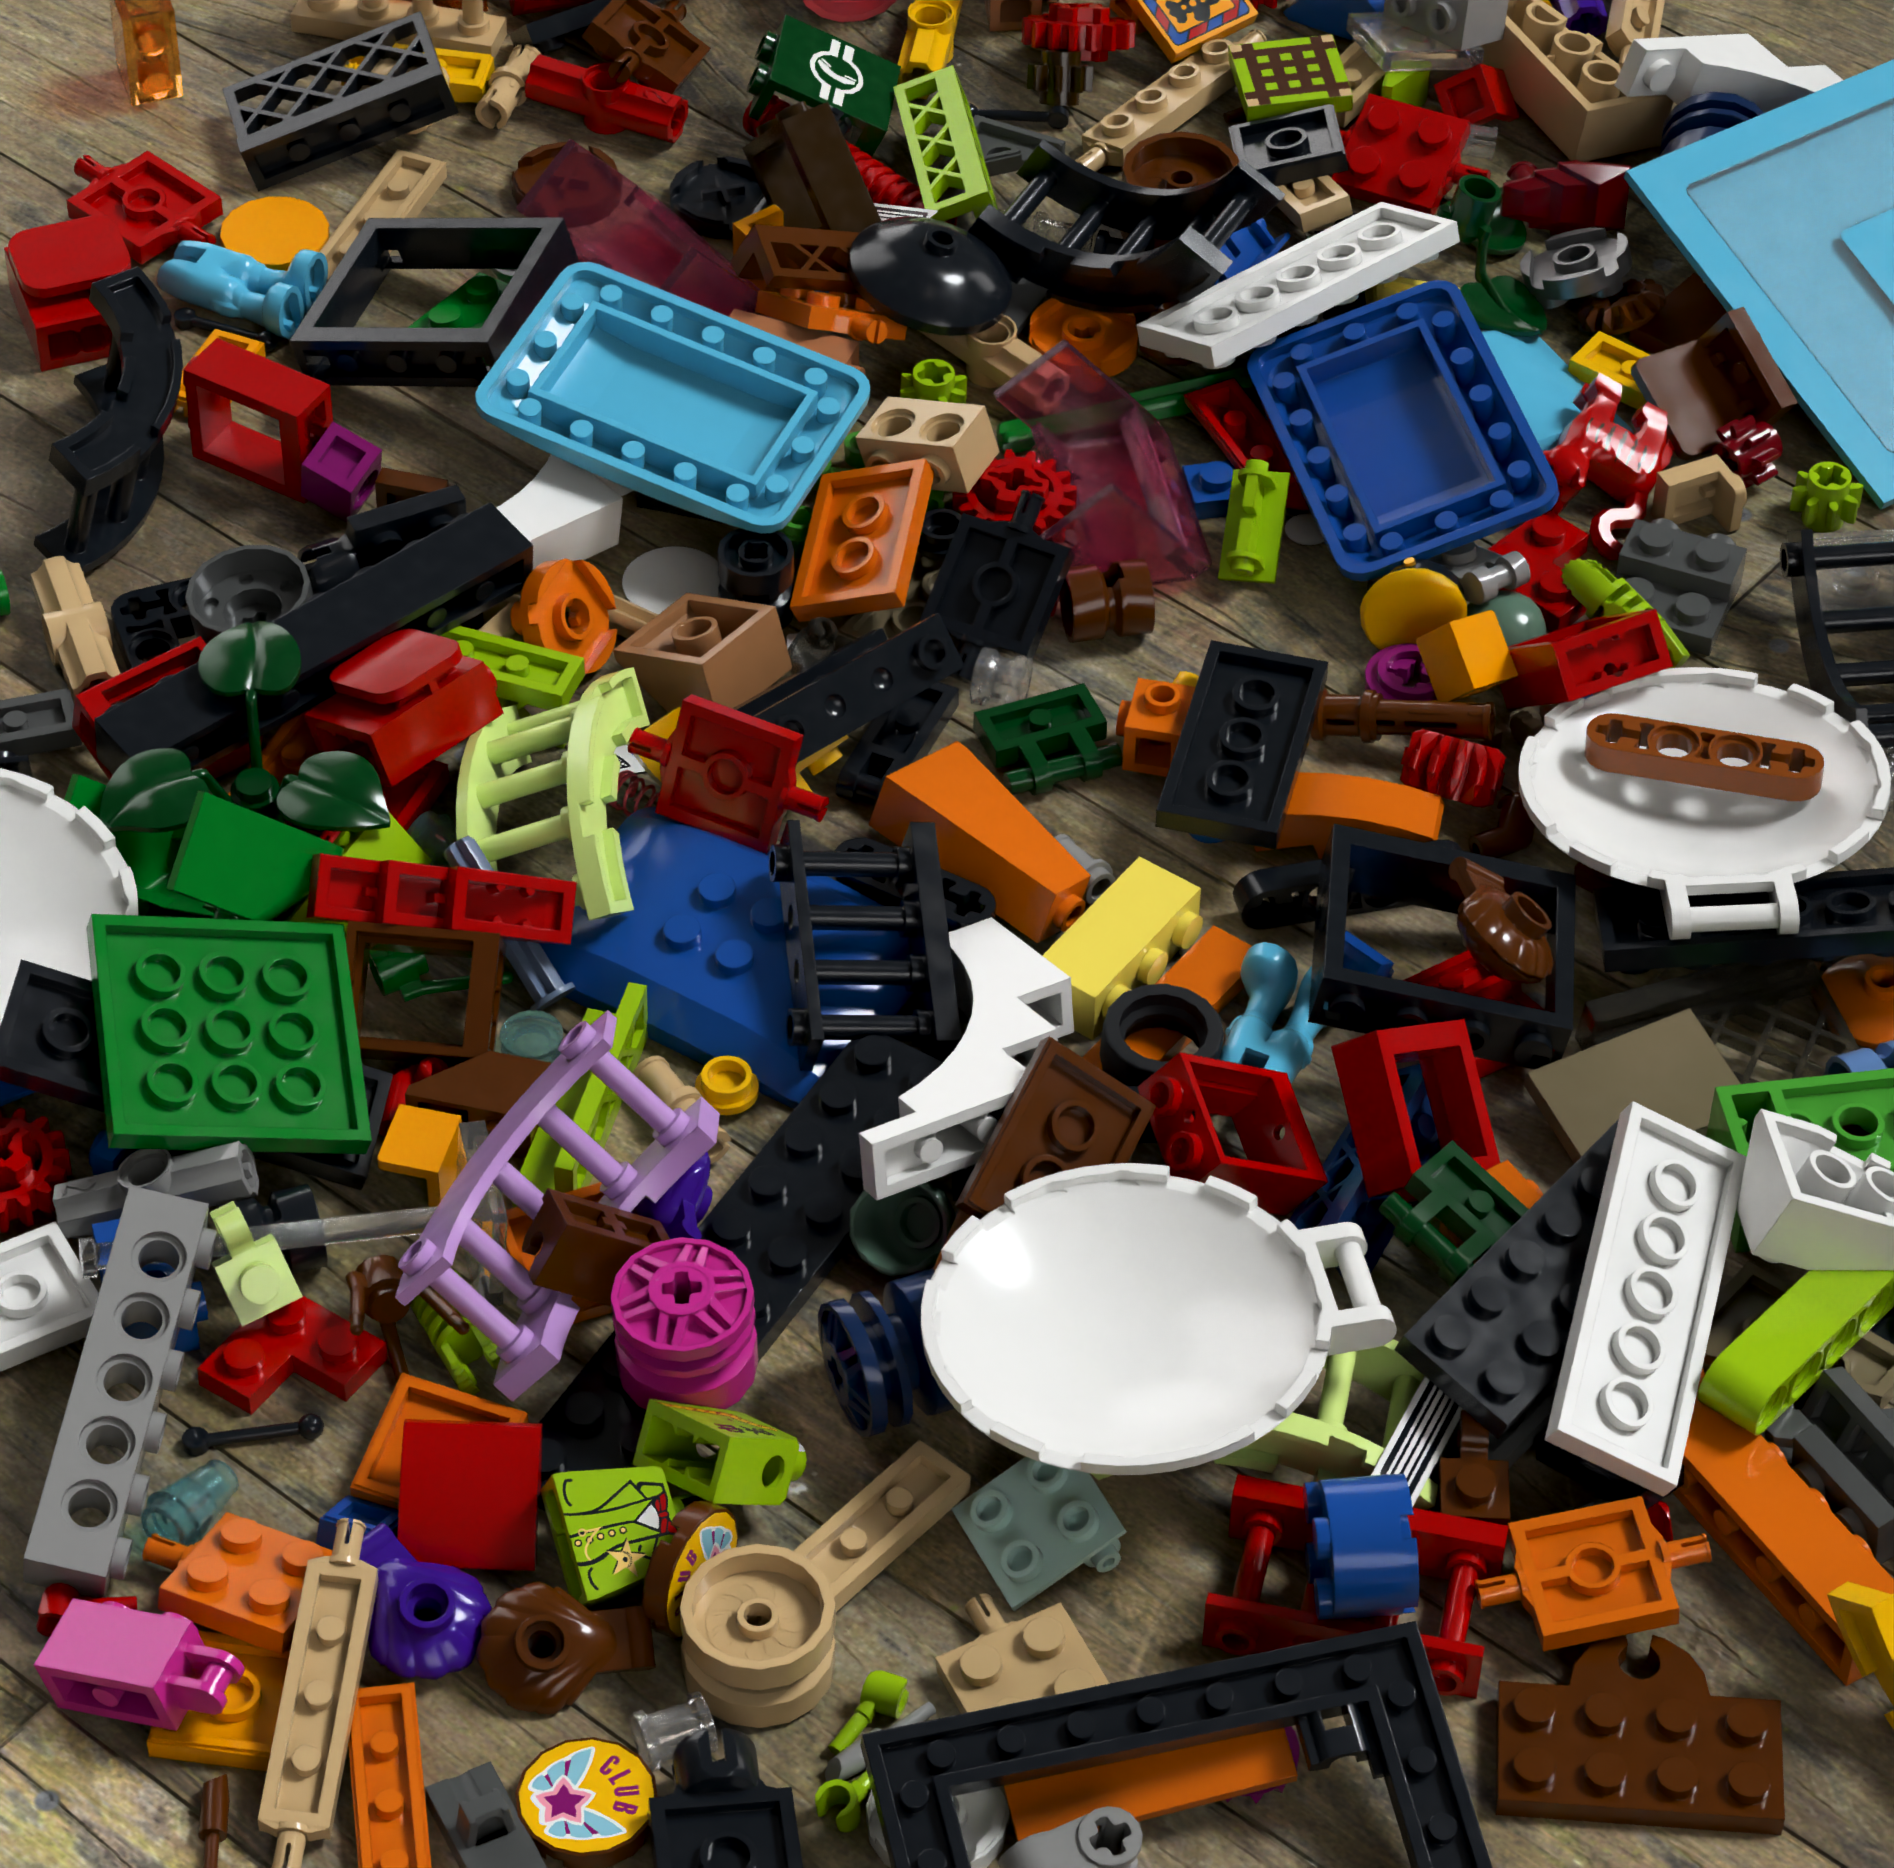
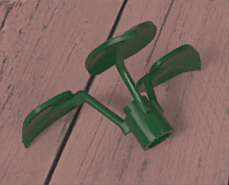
M1469 174L1461 177L1452 200L1440 205L1436 216L1457 221L1460 241H1463L1466 245L1473 244L1477 248L1475 279L1477 282L1464 284L1460 291L1478 326L1485 330H1496L1511 336L1530 337L1537 334L1543 335L1547 328L1546 314L1542 305L1530 293L1526 285L1506 275L1490 279L1486 273L1487 253L1507 255L1516 253L1523 248L1527 236L1523 221L1500 215L1503 187L1499 188L1495 182L1480 175Z
M266 621L246 622L220 633L203 648L198 661L200 678L210 691L224 697L245 694L251 768L245 769L238 774L231 785V795L227 794L206 769L200 768L191 771L190 761L182 751L172 748H158L138 753L120 765L105 788L100 809V820L111 833L117 831L163 833L185 828L198 791L206 793L210 791L216 797L281 823H284L286 819L294 825L307 829L365 831L389 828L391 824L390 814L378 773L368 760L358 754L347 751H329L315 754L302 763L298 776L293 774L285 775L280 786L277 779L263 769L257 693L263 695L285 694L298 681L302 666L300 650L292 635L283 627Z

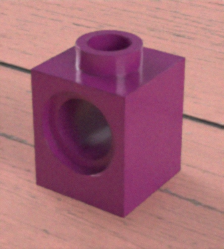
M332 422L302 463L301 496L347 522V517L357 514L375 489V481L381 471L382 449L339 424Z

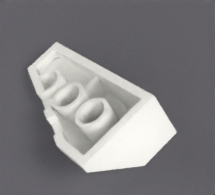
M1760 1109L1753 1122L1737 1204V1212L1752 1255L1758 1256L1770 1263H1784L1805 1270L1894 1271V1172L1890 1171L1891 1162L1874 1153H1871L1867 1160L1863 1161L1835 1147L1837 1135L1813 1123Z

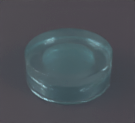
M537 1010L519 1012L509 1017L501 1027V1053L551 1062V1064L561 1054L558 1048L564 1039L563 1028L558 1019L549 1013Z

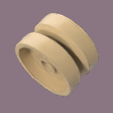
M762 1544L726 1549L703 1562L685 1584L680 1605V1630L683 1637L681 1663L688 1692L706 1712L729 1724L764 1728L790 1723L816 1707L831 1687L835 1667L834 1630L836 1625V1604L826 1576L811 1560L785 1547Z

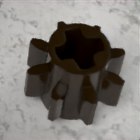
M1042 49L1041 62L1028 63L1027 89L1040 91V104L1057 106L1079 105V93L1093 91L1094 66L1081 64V51Z

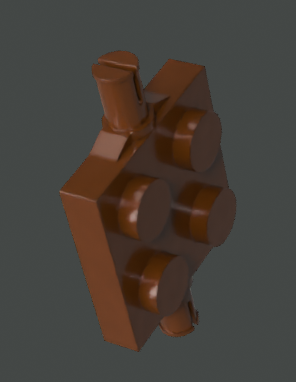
M612 0L592 20L582 35V38L593 46L594 51L600 57L612 62L608 68V74L611 79L618 72H621L615 82L624 83L633 75L636 77L638 84L670 94H674L701 64L711 49L680 23L686 17L687 9L682 4L675 10L680 2L679 0L669 1L663 9L646 0Z

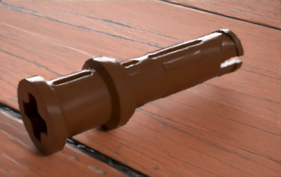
M1324 688L1311 731V737L1314 741H1324L1327 736L1360 737L1363 743H1374L1379 741L1382 735L1412 736V732L1425 729L1456 738L1491 741L1495 732L1496 711L1493 702L1471 703L1384 699L1382 693L1372 689H1366L1362 695L1329 694L1328 690Z

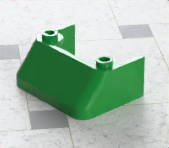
M72 774L64 800L78 809L86 806L100 819L101 801L107 785L79 774ZM202 791L197 793L185 828L163 833L112 832L116 838L117 849L127 866L131 867L138 895L139 916H148L150 908L212 919L272 921L309 894L312 856L314 854L323 853L343 856L345 850L334 843Z

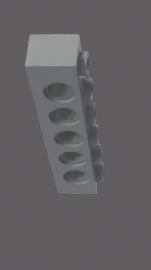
M129 1185L24 1554L23 1582L43 1587H49L54 1583H64L75 1588L82 1596L100 1598L106 1597L111 1578L123 1581L133 1545V1540L123 1538L128 1515L141 1517L150 1484V1476L140 1474L145 1453L158 1454L168 1416L166 1413L157 1412L163 1389L175 1392L184 1360V1352L174 1350L180 1328L191 1331L193 1329L201 1298V1291L191 1289L196 1268L209 1269L216 1245L218 1230L207 1228L208 1203ZM158 1261L169 1264L175 1271L169 1276L155 1278L144 1273L142 1268L151 1262ZM136 1322H146L153 1325L158 1332L147 1339H136L129 1336L124 1329ZM128 1383L137 1387L142 1393L133 1400L119 1401L112 1398L107 1393V1390L116 1384ZM111 1445L120 1449L124 1456L115 1463L103 1464L92 1459L89 1453L98 1446ZM95 1508L102 1511L107 1519L98 1526L83 1527L76 1524L71 1519V1516L80 1509Z

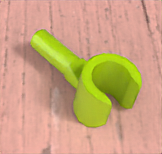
M882 1670L870 1672L862 1688L860 1704L854 1710L853 1716L828 1745L830 1751L837 1755L843 1749L853 1744L866 1726L871 1723L876 1712L899 1719L909 1698V1692L905 1689L907 1679Z
M867 1770L850 1783L842 1779H833L822 1784L815 1794L818 1817L826 1815L833 1805L845 1804L847 1806L836 1817L837 1828L841 1832H851L856 1829L861 1820L859 1804L868 1796V1792L871 1791Z

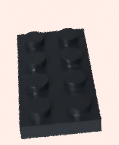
M1211 640L1156 809L1155 827L1276 850L1327 681L1328 662Z

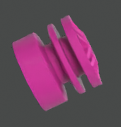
M684 1237L652 1243L630 1256L615 1275L610 1297L613 1312L612 1320L616 1334V1361L623 1389L639 1407L647 1410L649 1399L718 1409H727L739 1402L753 1384L758 1364L757 1333L754 1326L756 1318L754 1289L746 1266L732 1251L709 1240Z

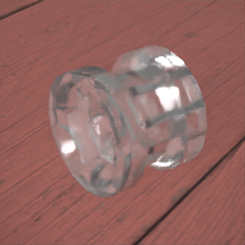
M984 647L977 658L970 687L971 704L985 707L989 703L1003 705L1027 698L1033 672L1032 658L1017 655L1012 659L1001 656L997 649Z

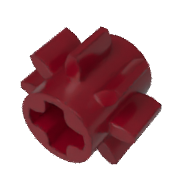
M1749 415L1741 420L1735 419L1716 430L1722 442L1714 446L1712 455L1717 454L1732 473L1739 475L1745 488L1753 484L1759 486L1779 474L1773 462L1782 456L1783 446L1779 434L1770 424L1763 421L1756 423L1753 415Z

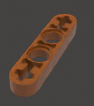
M1613 713L1595 717L1589 722L1586 730L1585 758L1589 764L1606 772L1799 802L1816 796L1822 786L1824 757L1814 747L1799 742ZM1640 746H1645L1646 749H1641V748H1639V747H1640ZM1677 748L1684 750L1688 754L1682 757H1670L1660 753L1659 750ZM1723 758H1739L1749 764L1736 767L1723 764L1720 760ZM1762 765H1763V766H1769L1768 769H1766V768H1761V767H1762Z

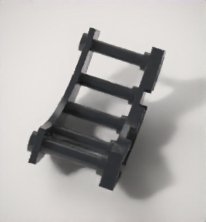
M1043 139L1016 173L1029 184L1004 214L989 204L969 228L968 232L979 238L993 250L1006 268L1012 282L1018 284L1024 278L1048 289L1046 297L1049 299L1054 298L1064 304L1100 312L1125 314L1158 311L1164 303L1177 300L1180 303H1184L1209 289L1233 263L1229 257L1220 251L1233 232L1248 227L1267 215L1286 194L1244 159L1221 177L1205 184L1179 189H1157L1136 186L1112 179L1081 165ZM1046 196L1080 214V217L1058 243L1043 238L1022 227ZM1101 224L1130 233L1113 255L1081 251ZM1154 238L1171 240L1158 248L1145 251Z
M139 266L98 280L91 285L89 301L99 311L112 332L107 364L75 375L74 385L86 398L96 417L70 436L52 443L49 461L74 487L71 510L68 519L54 528L35 536L34 546L46 559L64 556L66 560L72 563H79L84 573L99 566L123 548L143 526L150 514L162 480L164 465L163 435L171 423L180 391L183 369L180 339H176L170 325L172 315L166 302Z
M1813 529L1787 531L1788 542L1782 543L1780 548V566L1783 577L1791 578L1800 644L1811 690L1834 701V712L1850 723L1860 720L1876 737L1882 748L1894 747V703L1860 705L1853 699L1846 688L1850 686L1894 684V660L1836 664L1827 635L1894 630V606L1822 611L1816 570L1894 565V541L1814 546Z

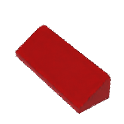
M1234 378L1184 394L1186 405L1235 469L1245 468L1248 459H1260L1269 463L1268 471L1290 473L1286 508L1309 510L1271 425Z

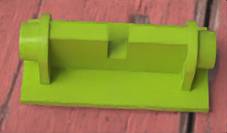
M1248 459L1245 468L1233 469L1218 573L1219 580L1276 583L1290 473L1268 471L1269 463L1260 459Z

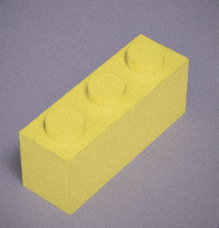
M1139 856L1042 955L1071 977L1074 1031L1094 1040L1102 1032L1108 1008L1123 993L1142 985H1154L1161 978L1167 963L1181 948L1186 950L1194 944L1203 925V918L1199 916L1200 887Z

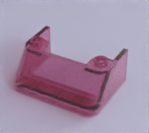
M572 139L568 140L516 207L527 218L564 217L579 262L600 264L728 317L735 308L769 318V316L755 312L758 290H761L750 279L737 278L731 262L675 212L647 190Z
M1063 339L994 391L996 400L1031 428L1036 443L1032 447V451L1036 452L1037 462L1043 463L1053 458L1056 460V472L1068 470L1071 473L1070 485L1077 486L1076 509L1039 535L1045 540L1071 548L1075 554L1071 566L1095 564L1103 572L1106 571L1110 562L1143 558L1148 565L1152 585L1192 581L1212 567V559L1173 445L1166 431L1148 410L1069 342Z

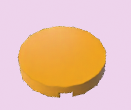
M268 196L248 201L232 210L222 222L220 242L222 247L250 255L255 260L263 263L267 268L287 271L293 257L300 250L307 249L319 252L329 239L330 229L323 212L311 203L293 197Z

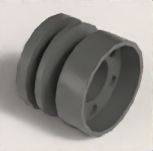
M244 545L222 551L204 562L189 580L185 599L196 638L201 636L204 642L208 644L211 639L237 625L246 622L255 623L256 621L275 620L303 605L313 596V591L305 564L291 552L271 545Z

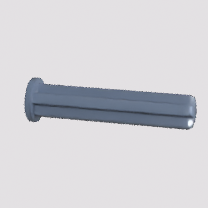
M470 836L457 840L444 851V857L451 867L461 866L494 871L475 839ZM504 940L506 944L505 955L535 1002L529 1008L533 1014L556 1003L576 988L573 982L563 983L539 943Z

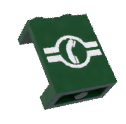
M785 14L776 32L767 30L757 48L755 60L759 61L747 87V92L754 95L749 117L759 121L775 91L799 102L805 101L812 108L828 102L830 106L844 113L839 120L843 121L846 117L850 119L853 130L849 144H853L860 151L873 156L888 129L895 97L893 87L897 86L901 66Z

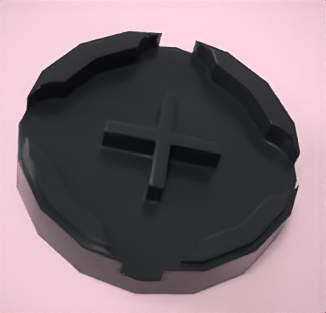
M731 156L717 157V164L704 166L703 160H699L679 171L670 184L671 215L677 223L695 235L713 239L733 238V223L745 218L763 194L748 160Z

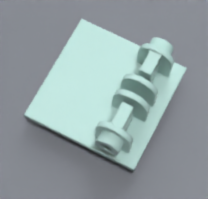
M1024 1457L951 1509L1013 1611L1019 1609L1082 1563H1085L1088 1567H1095L1098 1572H1107L1115 1568L1121 1560L1119 1554L1121 1543L1118 1538L1127 1532L1090 1473L1056 1467L1029 1457Z

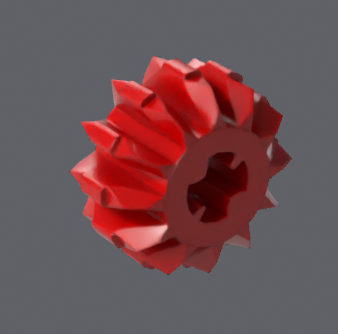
M1421 729L1412 732L1408 747L1405 746L1401 760L1403 767L1400 780L1404 785L1439 795L1442 798L1484 808L1493 805L1497 791L1501 790L1505 775L1503 768L1506 757L1496 748Z

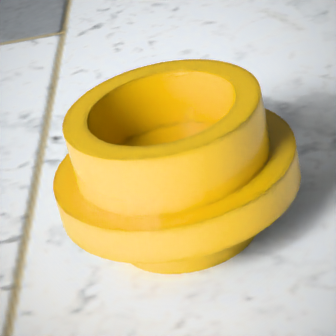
M719 1056L711 1059L704 1065L695 1081V1088L720 1115H735L748 1110L754 1105L759 1095V1082L756 1074L752 1073L751 1067L746 1061L735 1056Z

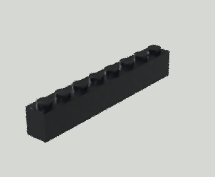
M489 502L470 513L457 516L449 525L427 537L408 543L401 551L376 565L362 568L352 578L325 593H317L311 596L303 605L275 620L266 621L283 627L292 635L300 650L302 666L298 681L290 691L281 695L257 693L260 736L338 693L334 690L330 680L331 672L337 666L382 637L404 629H416L441 636L520 592L529 574L533 571V544ZM198 662L175 675L163 677L153 687L126 702L112 705L102 715L94 719L97 758L112 775L126 760L147 750L158 748L180 750L188 757L191 771L205 768L249 743L245 694L224 697L210 691L202 683Z

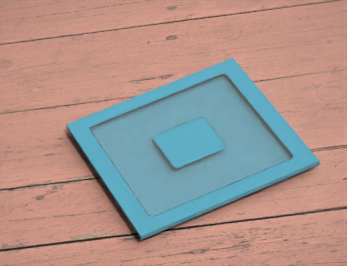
M1893 59L1629 169L1623 177L1725 310L1728 312L1741 307L1745 308L1800 407L1859 483L1863 484L1864 489L1880 510L1894 504Z

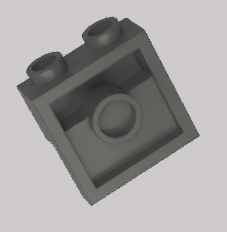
M1657 518L1651 522L1635 519L1619 553L1615 577L1617 579L1624 578L1631 587L1657 610L1686 650L1710 656L1742 583L1747 548L1736 546L1729 536L1721 533H1713L1707 537H1702L1681 531L1678 525L1669 519Z

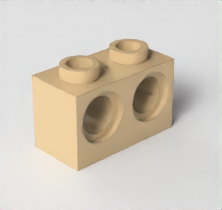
M888 396L855 437L865 467L926 458L935 473L931 490L967 494L1000 452L985 405Z

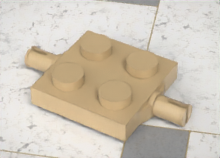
M987 1593L979 1594L980 1604L976 1597H973L965 1605V1611L972 1619L980 1636L967 1644L935 1657L937 1674L961 1714L1110 1684L1061 1602L1019 1621L1005 1623L993 1603L991 1595Z

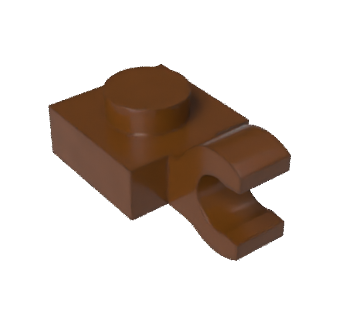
M1461 1410V1430H1457L1456 1441L1457 1458H1440L1437 1472L1438 1512L1508 1526V1523H1510L1509 1461L1488 1460L1489 1431L1465 1410Z

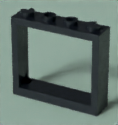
M564 217L368 218L289 340L302 373L330 384V386L478 387L560 272L567 266L579 262ZM388 250H398L400 256H390ZM391 269H517L481 328L354 327Z
M1333 824L1318 873L1308 1022L1367 1034L1376 1030L1465 1019L1474 1057L1534 1070L1562 1059L1573 1031L1576 875ZM1463 856L1502 876L1506 893L1510 896L1514 892H1521L1527 895L1544 910L1551 921L1552 926L1546 933L1554 964L1551 975L1546 977L1545 1011L1343 968L1348 891L1459 914V905L1465 897L1458 883L1452 880L1448 874L1449 866L1456 857ZM1325 1002H1328V1010L1323 1009Z

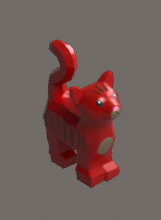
M1599 373L1590 384L1585 382L1573 399V404L1580 410V414L1563 429L1558 445L1550 450H1544L1543 453L1557 479L1560 493L1557 503L1550 510L1559 516L1569 501L1586 486L1587 479L1595 483L1615 500L1625 504L1624 508L1603 509L1592 518L1589 530L1594 549L1601 556L1609 560H1618L1623 545L1613 537L1611 531L1613 529L1631 528L1635 519H1644L1647 512L1648 499L1656 484L1657 472L1662 471L1669 465L1675 448L1671 440L1666 437L1668 413L1648 401L1635 412L1631 420L1635 428L1634 434L1619 424L1614 423L1615 413L1621 400L1622 385Z

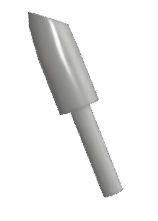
M927 1702L888 1729L924 1722L936 1714V1709L931 1702ZM875 1728L871 1732L880 1731L881 1729ZM861 1738L843 1749L828 1762L825 1771L826 1782L833 1779L846 1780L866 1769L860 1746Z

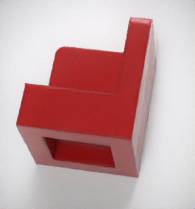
M1479 63L1434 84L1443 114L1469 120L1470 130L1494 119L1511 122L1519 118V113L1503 69Z

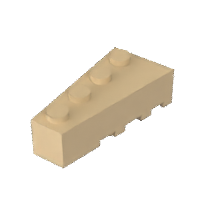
M1509 0L1503 40L1466 49L1480 64L1503 69L1514 101L1570 161L1589 162L1595 159L1661 146L1664 121L1671 112L1673 101L1667 95L1636 97L1624 95L1614 86L1624 61L1618 64L1602 53L1603 42L1590 33L1584 34L1566 28L1568 18L1542 0Z

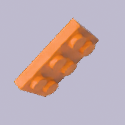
M926 458L821 475L789 606L798 622L905 606L935 474Z

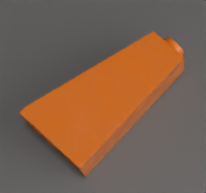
M956 741L885 777L869 826L896 845L901 846L910 822H935L940 868L988 889L995 898V914L1034 942L1039 943L1061 930L1066 932L1083 914L1086 902L1082 898L1091 875L963 744Z

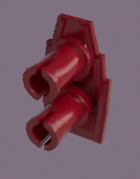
M1573 160L1558 162L1557 167L1538 169L1531 162H1517L1507 171V177L1511 180H1506L1503 183L1500 215L1527 222L1528 228L1550 230L1551 235L1594 227L1605 228L1606 231L1624 229L1629 185L1623 177L1625 172L1632 167L1629 165Z

